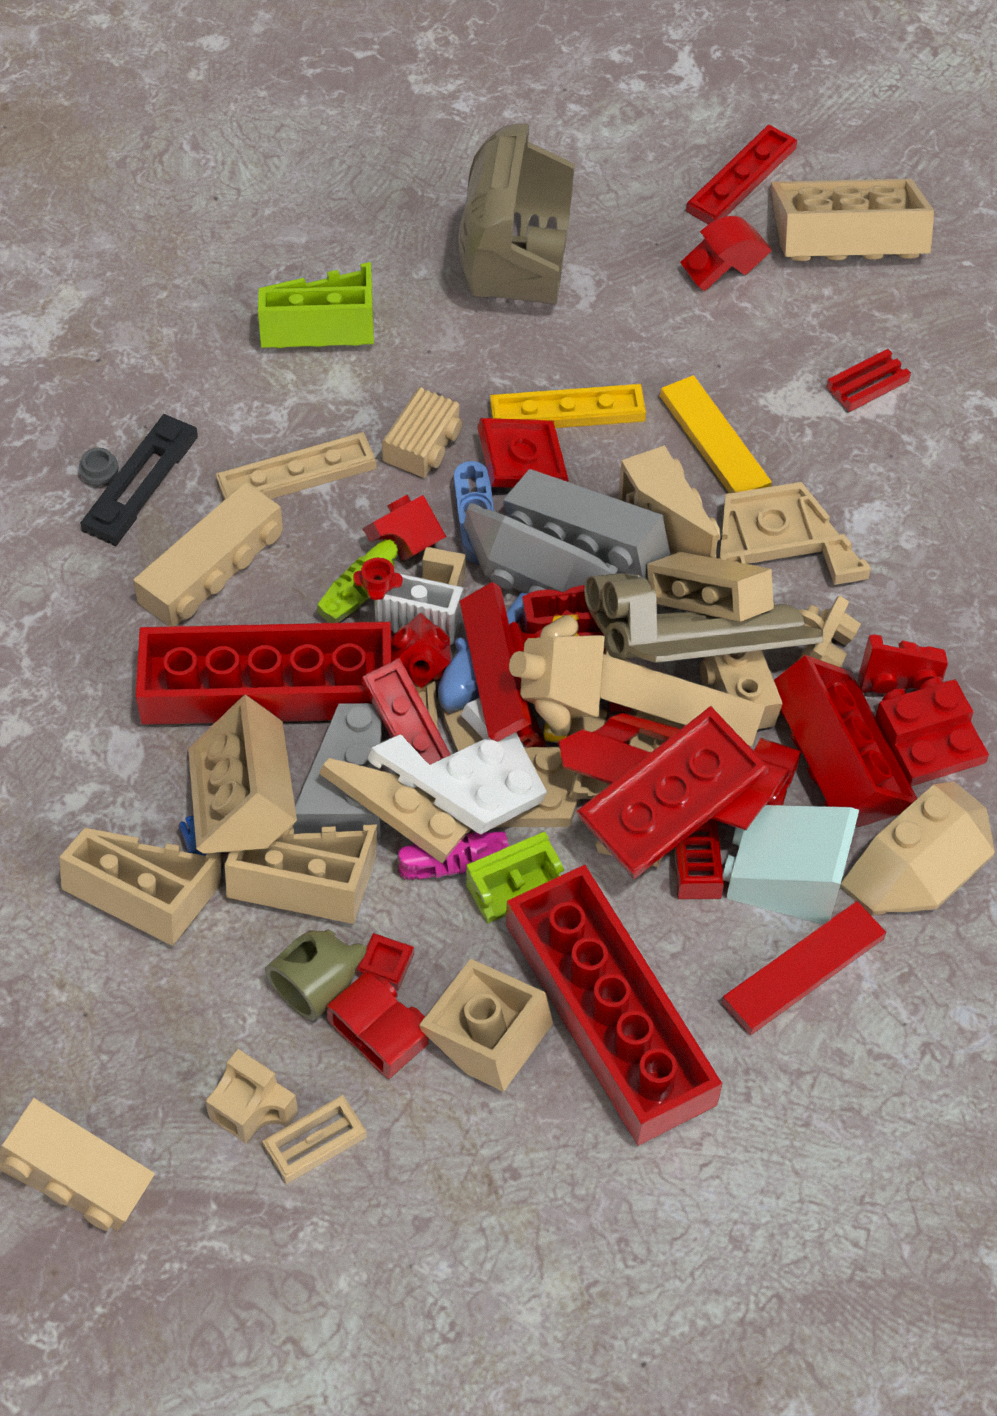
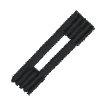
M163 414L80 522L82 532H89L92 537L97 535L99 540L104 538V541L108 544L111 541L112 545L116 547L137 520L136 515L174 464H178L196 441L198 438L197 427ZM159 452L161 458L125 505L117 502L116 500L150 455Z

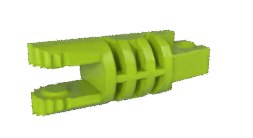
M390 539L380 541L365 556L358 557L332 583L317 604L316 612L329 623H339L357 610L369 597L368 592L362 586L354 584V573L361 571L362 565L367 560L376 557L385 558L395 566L394 563L395 558H397L398 549L394 541H390Z

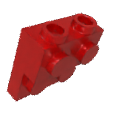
M934 677L924 682L920 686V690L907 694L904 689H895L888 692L879 703L875 718L911 787L987 762L989 753L971 722L974 711L956 679L944 682L941 677Z

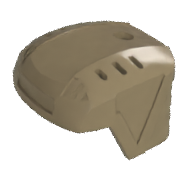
M529 124L506 125L494 132L481 145L474 156L470 168L467 199L460 222L458 237L459 255L464 278L472 297L506 298L557 305L568 233L575 164L528 142ZM517 212L521 215L519 236H512L514 213ZM537 215L539 227L529 226L528 231L530 217ZM550 217L556 218L557 229L546 228Z

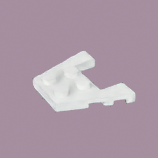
M480 698L467 703L461 716L483 740L431 765L420 756L401 734L371 748L367 758L371 764L379 769L383 764L400 775L399 782L412 788L418 786L436 798L434 805L479 834L541 804L547 793L516 732L498 742L488 737Z

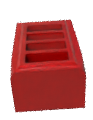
M709 819L694 831L708 832V836H688L675 847L678 899H721L724 883L717 820ZM685 845H708L709 849H686ZM687 858H709L710 862H687ZM688 871H710V875H688Z

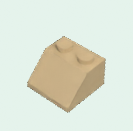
M470 958L420 1023V1029L466 1074L504 1092L551 1028L553 1021L546 992Z

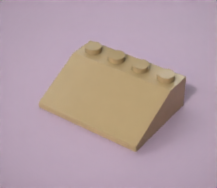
M912 179L771 182V194L779 244L785 257L795 261H807L811 259V256H825L831 260H844L847 258V255H861L866 259H881L883 254H897L899 257L911 259L919 257V254L931 253L934 209Z

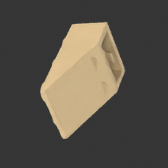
M664 445L621 460L618 500L663 515L670 555L685 552L717 558V542L721 537L719 526L713 517L709 518L702 507L699 492L696 488H690L685 479L680 461L672 458L666 446Z

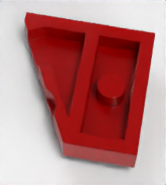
M869 635L857 679L862 693L876 692L879 694H885L895 689L915 688L920 690V686L931 678L941 677L942 680L944 679L948 666L945 650L931 646L921 647L916 643L904 640L898 644V648L883 644L881 635Z

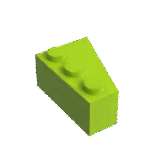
M371 262L360 264L359 271L340 275L338 269L327 272V278L306 283L303 277L258 288V319L261 348L374 344Z

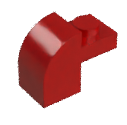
M726 216L713 221L700 231L705 239L680 263L697 286L706 291L731 266L746 276L772 249L754 226L739 216Z

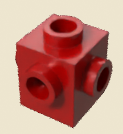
M420 612L407 625L401 627L391 638V662L400 658L410 679L422 688L430 680H437L442 677L444 669L451 663L450 637L442 628L433 624Z

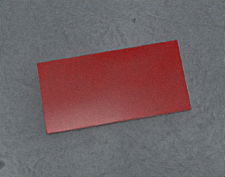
M710 706L578 809L577 817L629 875L635 879L765 776L769 771V766Z

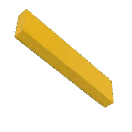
M694 375L661 388L660 398L728 493L771 487L772 481Z
M641 384L490 395L492 418L554 421L555 428L646 421V408Z

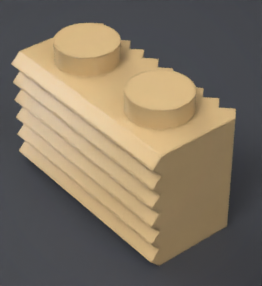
M422 387L418 388L382 441L383 462L426 478L431 467L438 468L445 454V445L448 444V441H455L461 432L463 421L459 419V403L457 401L452 402L450 398L445 399L442 395L438 396L436 393H431L429 390L425 391Z

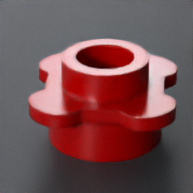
M376 557L367 560L362 565L361 571L354 573L353 582L356 586H362L368 592L370 599L381 600L389 590L402 586L403 577L400 573H394V566L389 560Z

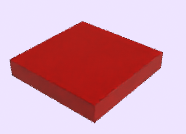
M480 418L477 428L491 487L514 488L529 469L566 482L569 481L554 421Z

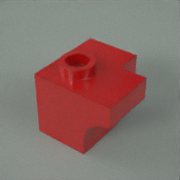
M408 494L387 505L390 511L389 514L363 528L369 542L384 541L385 539L394 541V544L397 545V553L402 561L447 537L424 495L412 501Z

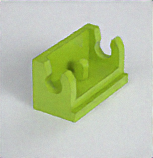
M544 831L467 864L466 886L485 921L489 924L506 916L507 900L561 876L560 873L564 872V867Z

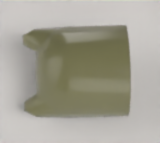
M309 930L296 938L265 967V974L279 996L298 1014L311 1021L316 1020L326 1010V1005L351 985L356 967L366 954V946L360 943L348 946L336 938V933L331 930Z

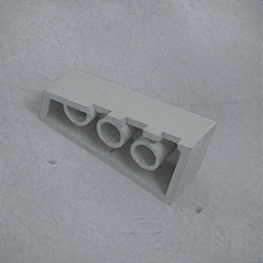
M529 469L503 499L508 517L594 555L603 563L617 567V573L638 574L648 581L647 564L670 556L662 514Z

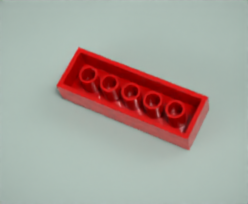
M391 622L140 627L136 701L141 725L215 723L245 694L281 721L332 720L338 704H373L360 679L391 663Z
M585 864L507 900L506 927L637 1146L718 1106L723 1083Z

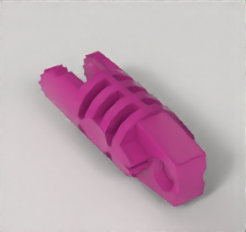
M505 832L467 833L443 864L416 844L404 846L398 852V861H400L398 873L400 877H403L404 880L408 879V881L431 877L441 878L445 875L453 876L457 873L465 874L467 864L509 847Z

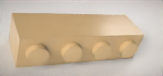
M243 483L133 579L138 604L168 626H177L183 619H189L202 602L211 594L218 593L230 577L239 569H245L258 552L266 545L273 544L280 537L283 531L281 506L249 483Z

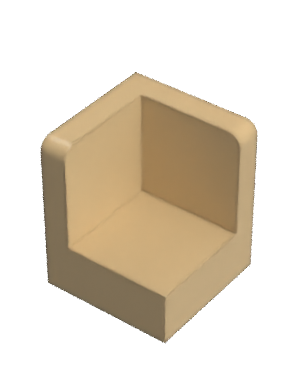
M426 547L422 559L423 578L463 587L466 575V554Z

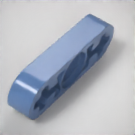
M468 461L460 464L454 471V493L462 553L466 554L468 561L479 564L464 528L465 511L470 503L494 511L487 468L479 462ZM468 478H474L476 492L469 493Z

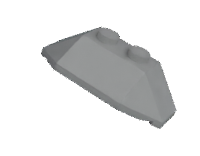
M470 503L467 508L464 522L465 531L483 574L499 587L505 589L514 588L526 594L545 589L564 592L572 587L585 585L586 579L589 576L617 574V567L608 563L605 564L599 558L578 547L506 515L489 509H482V507Z

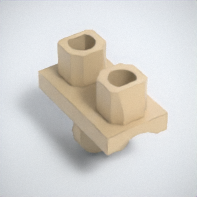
M839 595L831 609H824L819 616L820 610L814 605H810L807 610H799L803 616L805 626L823 630V643L805 645L799 659L804 655H808L838 667L842 666L847 654L832 644L831 639L834 638L846 646L853 640L861 623L845 612L849 604L848 600Z

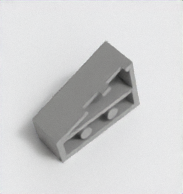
M338 704L295 805L297 821L293 826L294 834L322 833L321 827L335 826L336 832L363 831V825L377 824V840H381V818L319 774L323 764L329 758L382 771V767L379 769L367 759L371 748L383 742L382 720L373 704Z

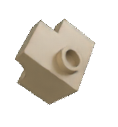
M239 1049L228 1060L220 1083L206 1100L209 1119L246 1144L261 1127L269 1124H280L287 1127L298 1115L296 1095L277 1083L276 1074Z

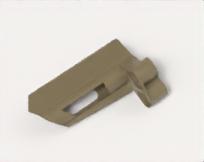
M617 573L589 576L585 582V601L598 628L605 636V648L611 657L620 660L639 657L658 663L823 643V630L805 626L802 614L791 605H774V609L741 622L696 612L657 614L656 590H651L647 579L640 577L638 574Z

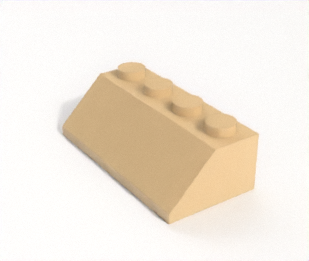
M245 694L188 748L196 849L203 854L265 849L278 837L287 835L297 821L283 721Z

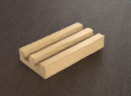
M341 1095L264 1139L262 1143L267 1154L271 1156L273 1164L281 1172L283 1180L288 1184L367 1138V1131L344 1095ZM341 1112L345 1116L324 1129L314 1132L306 1137L305 1140L282 1153L278 1149ZM352 1127V1129H350L349 1131L345 1132L344 1134L338 1136L337 1138L331 1140L330 1142L326 1143L325 1145L319 1147L318 1149L312 1151L311 1153L307 1154L306 1156H304V1157L300 1158L299 1160L293 1162L292 1164L288 1165L289 1162L293 1161L294 1159L298 1158L299 1156H301V1155L305 1154L306 1152L312 1150L313 1148H315V1147H317L318 1145L324 1143L325 1141L331 1139L332 1137H334V1136H336L337 1134L343 1132L344 1130H346V1129Z

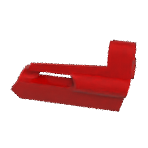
M621 713L610 717L602 727L593 732L582 729L559 740L563 768L612 784L651 753L625 743L632 740L639 733L666 741L680 729ZM760 738L753 751L769 766L768 773L711 819L747 831L765 805L783 806L787 790L797 769L801 755L800 750Z

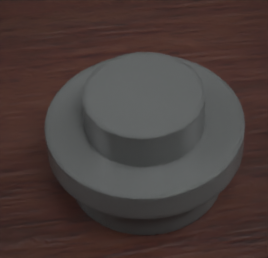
M97 447L86 451L79 463V472L82 479L93 485H102L112 481L119 471L116 457L105 448Z

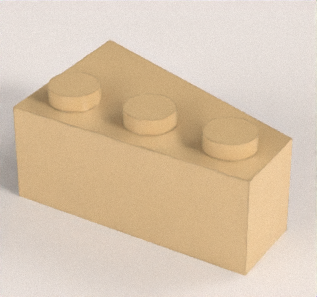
M377 824L363 825V831L336 832V828L333 826L321 827L322 833L294 834L293 828L287 835L278 837L265 849L230 851L225 863L227 898L355 924L377 857Z
M84 828L59 857L62 890L172 946L221 886V853H207L206 856L180 851L179 845L166 843L165 848L140 844L137 837Z

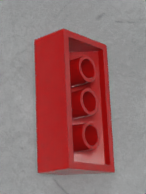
M804 655L774 679L783 703L779 713L786 718L792 730L790 734L795 746L803 752L809 764L807 767L808 774L820 787L826 799L824 802L825 807H851L859 809L855 826L862 827L900 815L918 799L851 671Z

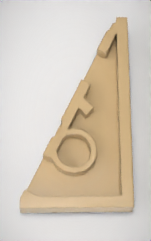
M329 758L323 764L319 773L442 864L471 829L434 805L436 798L418 786L412 788L399 782L400 775Z

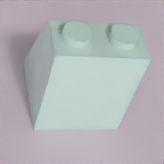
M765 805L747 831L736 827L732 844L739 845L737 857L728 855L723 872V881L730 882L726 899L824 925L832 916L859 809L851 807Z

